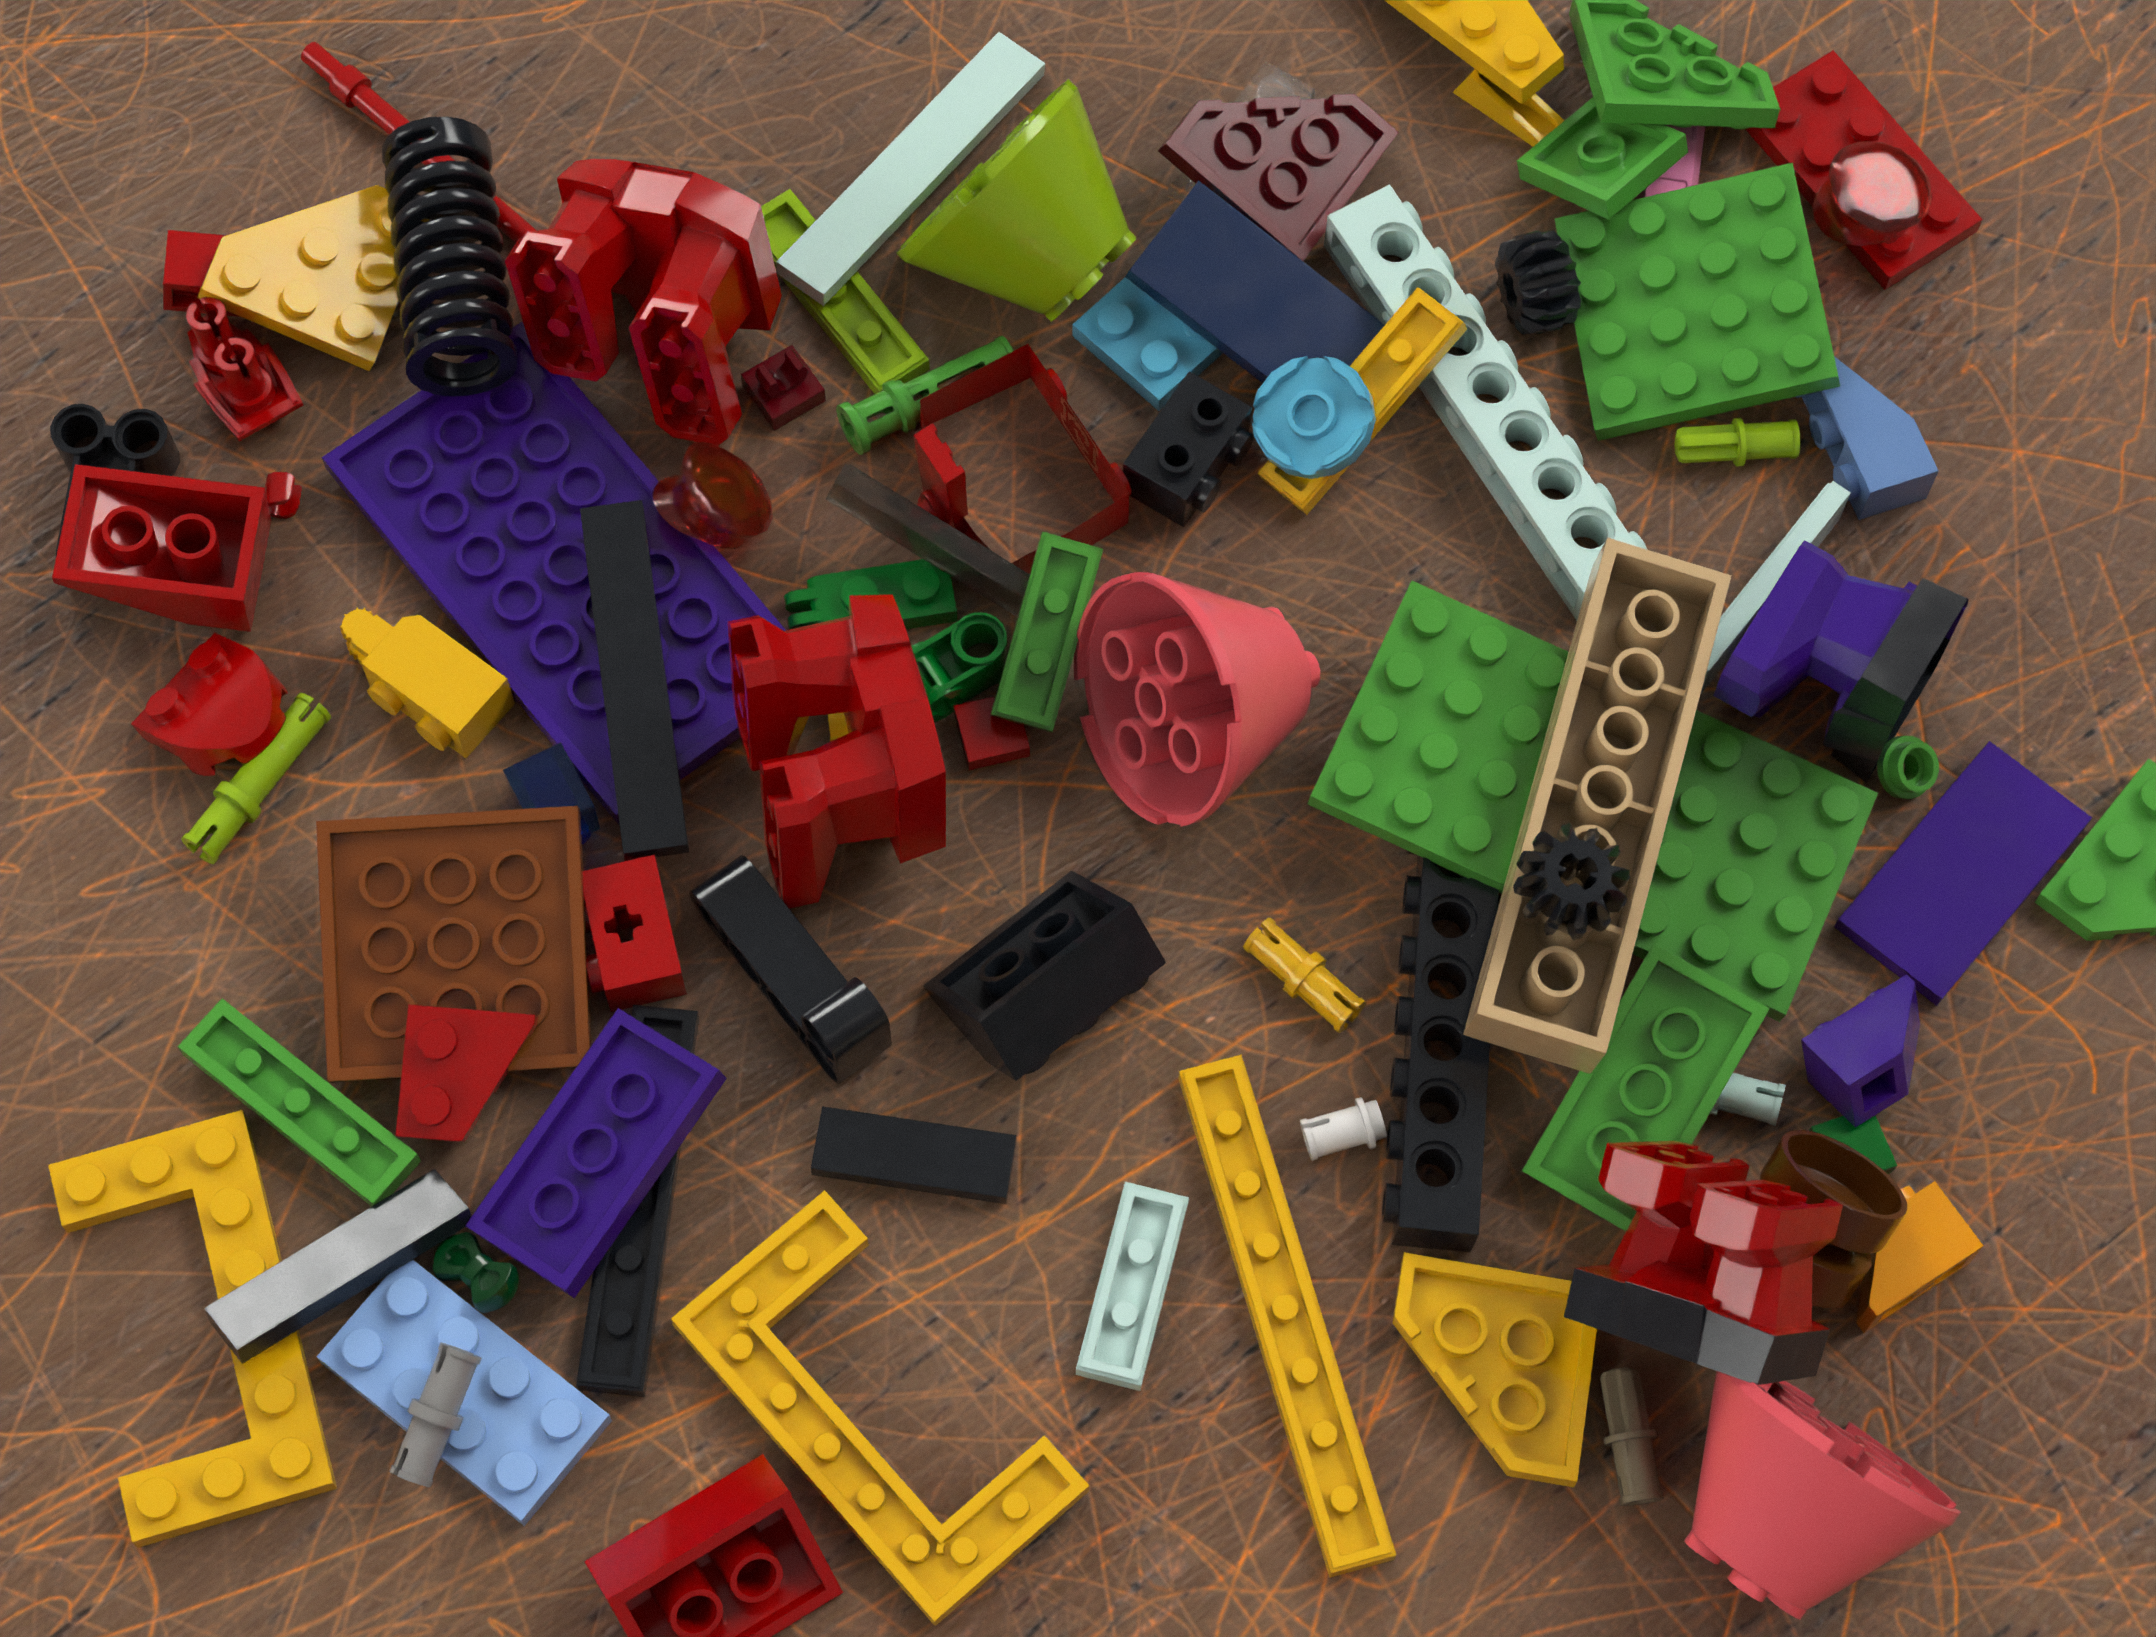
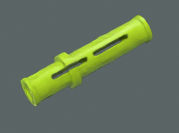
M298 693L294 698L295 701L284 713L286 716L285 722L273 741L259 755L248 763L243 764L229 782L221 781L213 792L216 799L189 832L185 833L181 838L183 844L192 853H195L210 834H213L201 850L203 852L199 858L210 864H215L219 859L218 856L244 823H253L261 814L260 803L271 792L276 783L324 724H327L331 719L328 710L318 703L306 720L301 722L311 709L309 705L313 702L314 698L305 693Z

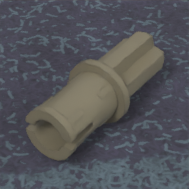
M1628 1367L1604 1372L1601 1375L1600 1382L1610 1436L1605 1437L1603 1440L1604 1446L1612 1447L1620 1492V1506H1635L1664 1499V1496L1660 1489L1652 1440L1658 1438L1657 1430L1649 1428L1640 1373L1637 1369Z

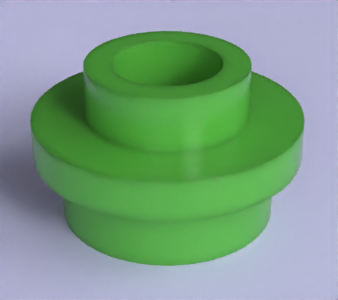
M1894 737L1885 744L1878 758V777L1883 788L1891 796L1899 799L1916 798L1930 789L1938 777L1939 762L1937 755L1931 746L1917 737Z

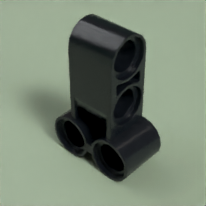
M72 404L63 408L54 417L50 426L51 438L68 470L71 472L57 541L56 556L75 464L172 476L177 471L180 463L179 451L163 418L155 411L148 409L131 410L123 414L114 426L107 425L101 412L95 407L86 404ZM96 436L90 445L83 448H74L80 439ZM149 441L157 442L153 449L145 453H135V450L141 444Z

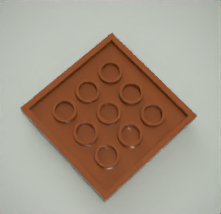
M578 806L316 821L327 1082L401 1079L408 1004L537 1015V1027L532 1035L527 1037L509 1066L508 1071L567 1069L578 1066L592 1046L589 978L586 969L587 938L585 900L583 896L581 817Z

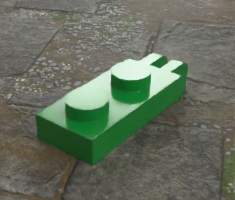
M947 555L817 575L806 581L807 589L790 591L784 595L785 609L789 612H800L792 614L787 618L789 630L849 616V595L893 594L906 629L958 621Z

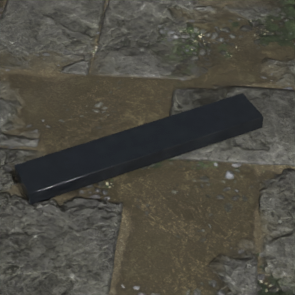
M642 500L580 508L625 861L654 854L655 857L689 853Z
M633 1005L632 1017L689 1052L695 1053L699 1025L698 1011ZM681 1145L593 1271L576 1382L579 1391L645 1397Z

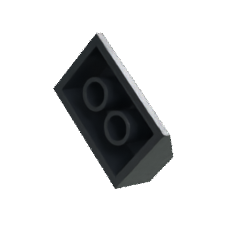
M1070 871L923 986L929 996L989 1064L1017 1081L1023 1075L1040 1069L1048 1061L1050 1054L1074 1035L1081 1034L1092 1028L1099 1020L1100 1015L1122 997L1140 990L1147 983L1149 976L1163 966L1166 961L1132 903L1078 873Z

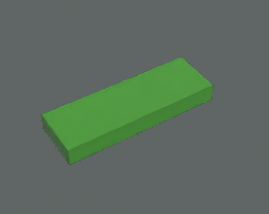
M1047 532L1041 533L990 716L1050 733L1053 732L1078 642L1077 631L1079 623L1091 596L1103 553L1102 548Z

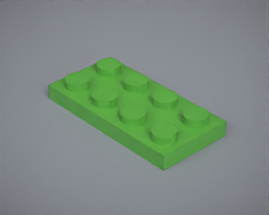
M1653 943L1620 1000L1607 1053L1591 1074L1579 1071L1522 1172L1626 1232L1637 1211L1604 1191L1598 1180L1607 1143L1678 1141L1692 1144L1770 1008Z

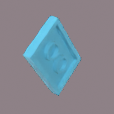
M1126 277L1072 324V336L1158 411L1164 407L1189 371L1198 376L1223 354V352Z

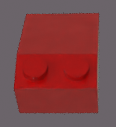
M75 464L52 575L53 582L185 624L251 632L271 526V515L265 487Z

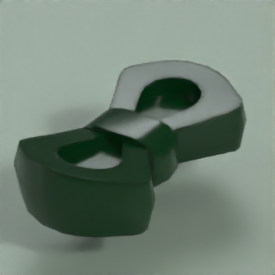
M470 1232L455 1234L447 1238L438 1247L434 1256L433 1271L435 1276L443 1282L463 1281L471 1289L475 1308L482 1313H488L504 1307L516 1294L520 1278L517 1268L510 1263L494 1262L489 1256L483 1254L477 1237Z

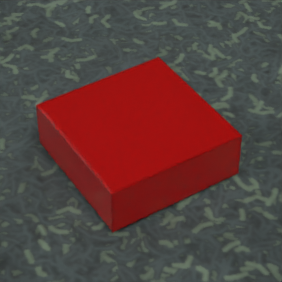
M995 696L954 705V716L969 770L1030 757V745L1024 725L990 716Z

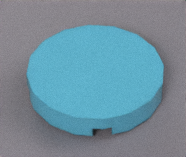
M1308 356L1291 359L1272 371L1257 390L1253 403L1255 408L1252 422L1254 438L1268 460L1288 475L1308 479L1335 475L1354 463L1370 443L1376 421L1373 397L1358 372L1337 358L1323 356L1325 359L1318 357L1309 359Z

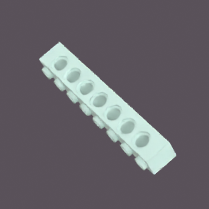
M1389 184L1329 214L1327 217L1324 247L1371 315L1385 325L1416 288L1419 287L1465 323L1467 330L1452 347L1461 348L1468 354L1455 356L1447 352L1421 382L1419 388L1577 621L1591 568L1607 537L1647 549L1645 543L1636 532L1631 531L1628 533L1616 515V505L1608 489L1602 483H1594L1583 467V457L1575 441L1569 435L1562 436L1550 419V409L1543 394L1536 387H1528L1518 372V363L1510 346L1503 340L1497 341L1486 325V317L1479 301L1471 293L1465 295L1454 279V270L1446 253L1440 247L1433 248L1423 234L1420 217L1413 205L1408 201L1402 203ZM1396 255L1404 261L1390 262L1382 258V256ZM1479 394H1490L1497 397L1500 402L1486 403L1476 396ZM1522 441L1529 444L1533 450L1518 451L1508 443ZM1555 489L1563 493L1566 498L1560 500L1550 499L1543 495L1541 490ZM1588 537L1593 539L1600 547L1593 549L1579 546L1573 539Z

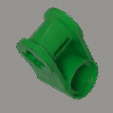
M985 612L968 614L931 638L912 645L928 696L934 723L953 713L954 705L963 704L999 683L1009 646L1005 627L995 616ZM978 643H987L996 648L989 656L983 658H974L966 653L972 645Z

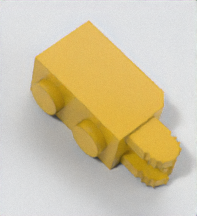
M357 607L356 610L344 614L345 617L340 626L343 638L347 640L346 645L349 654L353 655L354 660L358 659L363 667L370 686L367 689L368 695L389 714L395 716L401 710L417 722L415 728L418 733L438 750L444 751L449 746L464 758H467L514 706L515 702L508 678L423 616L402 617L393 627L378 615L373 616L372 612L366 611L365 608L358 609Z

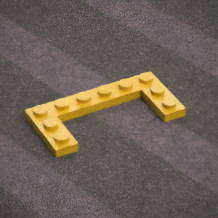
M243 1110L48 1165L61 1225L67 1233L194 1197L218 1299L282 1261L248 1118ZM299 1330L243 1364L230 1349L250 1431V1439L118 1477L131 1540L137 1548L337 1489Z
M824 1190L674 1315L671 1321L676 1330L933 1625L936 1626L1089 1492L1090 1485L1044 1435L943 1524L935 1518L770 1330L771 1327L869 1246L868 1238Z

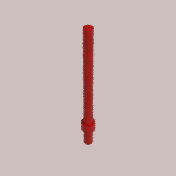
M311 42L304 48L301 53V60L330 84V93L348 108L357 107L388 135L398 127L410 122L371 89V80L353 65L344 66L317 42ZM450 155L434 157L421 163L429 165L436 162L455 160ZM497 195L493 200L498 206L500 213L497 228L516 243L526 232L536 231L531 224Z

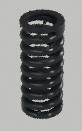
M427 117L411 121L394 130L387 136L382 145V162L386 168L385 189L389 195L388 216L392 222L391 243L395 249L394 270L398 276L397 297L401 303L400 325L404 331L403 352L406 358V375L410 382L419 389L435 395L453 397L487 392L510 379L517 369L518 362L516 346L509 337L513 332V318L506 309L509 305L510 293L503 282L506 277V264L500 255L503 247V237L497 228L500 216L499 208L493 200L496 196V182L489 173L493 163L491 142L485 131L476 124L463 119ZM457 155L469 158L465 162L444 161L425 165L417 169L413 168L425 160L438 156ZM421 191L429 192L423 195L418 194ZM425 218V219H429L430 221L423 222V221H421V220H423V219ZM429 245L434 246L435 248L428 250L425 247ZM481 268L485 269L483 272L475 271ZM432 272L440 274L434 277L429 276ZM484 295L488 297L487 299H477ZM435 300L446 301L440 304L432 303ZM440 327H442V328H458V329H451V330H447V331H443V332L436 331V329H438V328H440ZM484 352L488 354L487 359L471 363H452L432 356L434 353L452 356H467Z

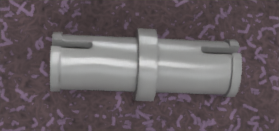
M442 1342L439 1344L438 1354L420 1399H412L407 1412L412 1414L413 1417L394 1465H391L389 1470L390 1473L402 1479L426 1487L432 1486V1478L451 1430L459 1431L463 1417L458 1412L477 1364H480L482 1359L471 1352Z

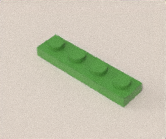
M223 998L177 1046L184 1057L371 1207L392 1195L421 1162L414 1150Z

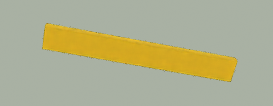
M1242 1054L1180 1070L1178 1075L1180 1086L1329 1578L1395 1560L1396 1552Z

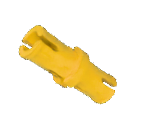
M1271 917L1261 923L1263 930L1261 931L1257 927L1244 943L1243 949L1247 953H1251L1284 982L1283 991L1292 999L1298 996L1301 997L1328 1021L1336 1032H1343L1349 1025L1346 1021L1349 1020L1352 1023L1364 1009L1366 1001L1362 997L1359 998L1325 968L1326 959L1318 952L1309 954L1276 925V922Z

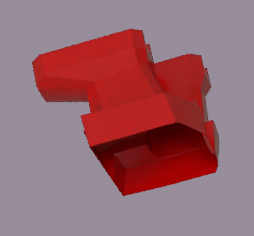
M617 159L575 161L557 177L562 206L548 229L526 232L516 242L505 259L534 360L552 374L597 382L607 374L619 354L612 292L626 295L629 303L637 312L628 328L656 425L673 438L715 446L720 445L730 437L742 416L726 345L738 329L770 331L782 298L761 204L727 186L691 171Z
M893 594L849 595V616L786 631L759 615L727 621L733 705L737 726L749 768L752 771L760 770L765 846L777 894L785 905L790 909L819 902L838 844L889 837L900 864L946 847V770L928 696ZM844 713L848 734L816 749L794 754L809 716Z

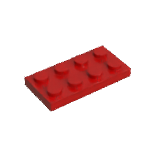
M1834 50L1773 87L1780 107L1775 128L1745 129L1777 166L1793 163L1798 191L1884 290L1976 233L1983 220Z

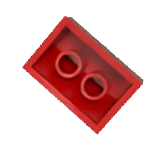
M763 1454L584 1561L627 1637H772L843 1593L790 1491Z

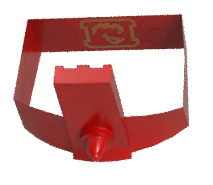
M1029 344L920 399L921 430L915 433L913 437L923 492H921L918 499L919 503L910 511L908 516L913 526L930 525L940 541L953 554L961 550L981 566L1005 578L1027 584L1036 550L1008 564L991 551L975 534L964 516L968 515L965 471L961 465L957 466L955 464L953 452L946 442L942 444L938 438V430L933 423L1031 378L1114 501L1112 505L1061 537L1088 545L1097 543L1128 524L1129 495H1131L1130 484L1122 469L1115 462L1109 464L1067 402V393L1061 379L1053 369L1049 368L1046 370Z

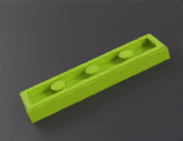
M791 189L761 206L775 268L776 261L816 221ZM858 271L824 306L781 277L874 394L882 391V384L889 380H901L903 383H906L930 370L928 357Z

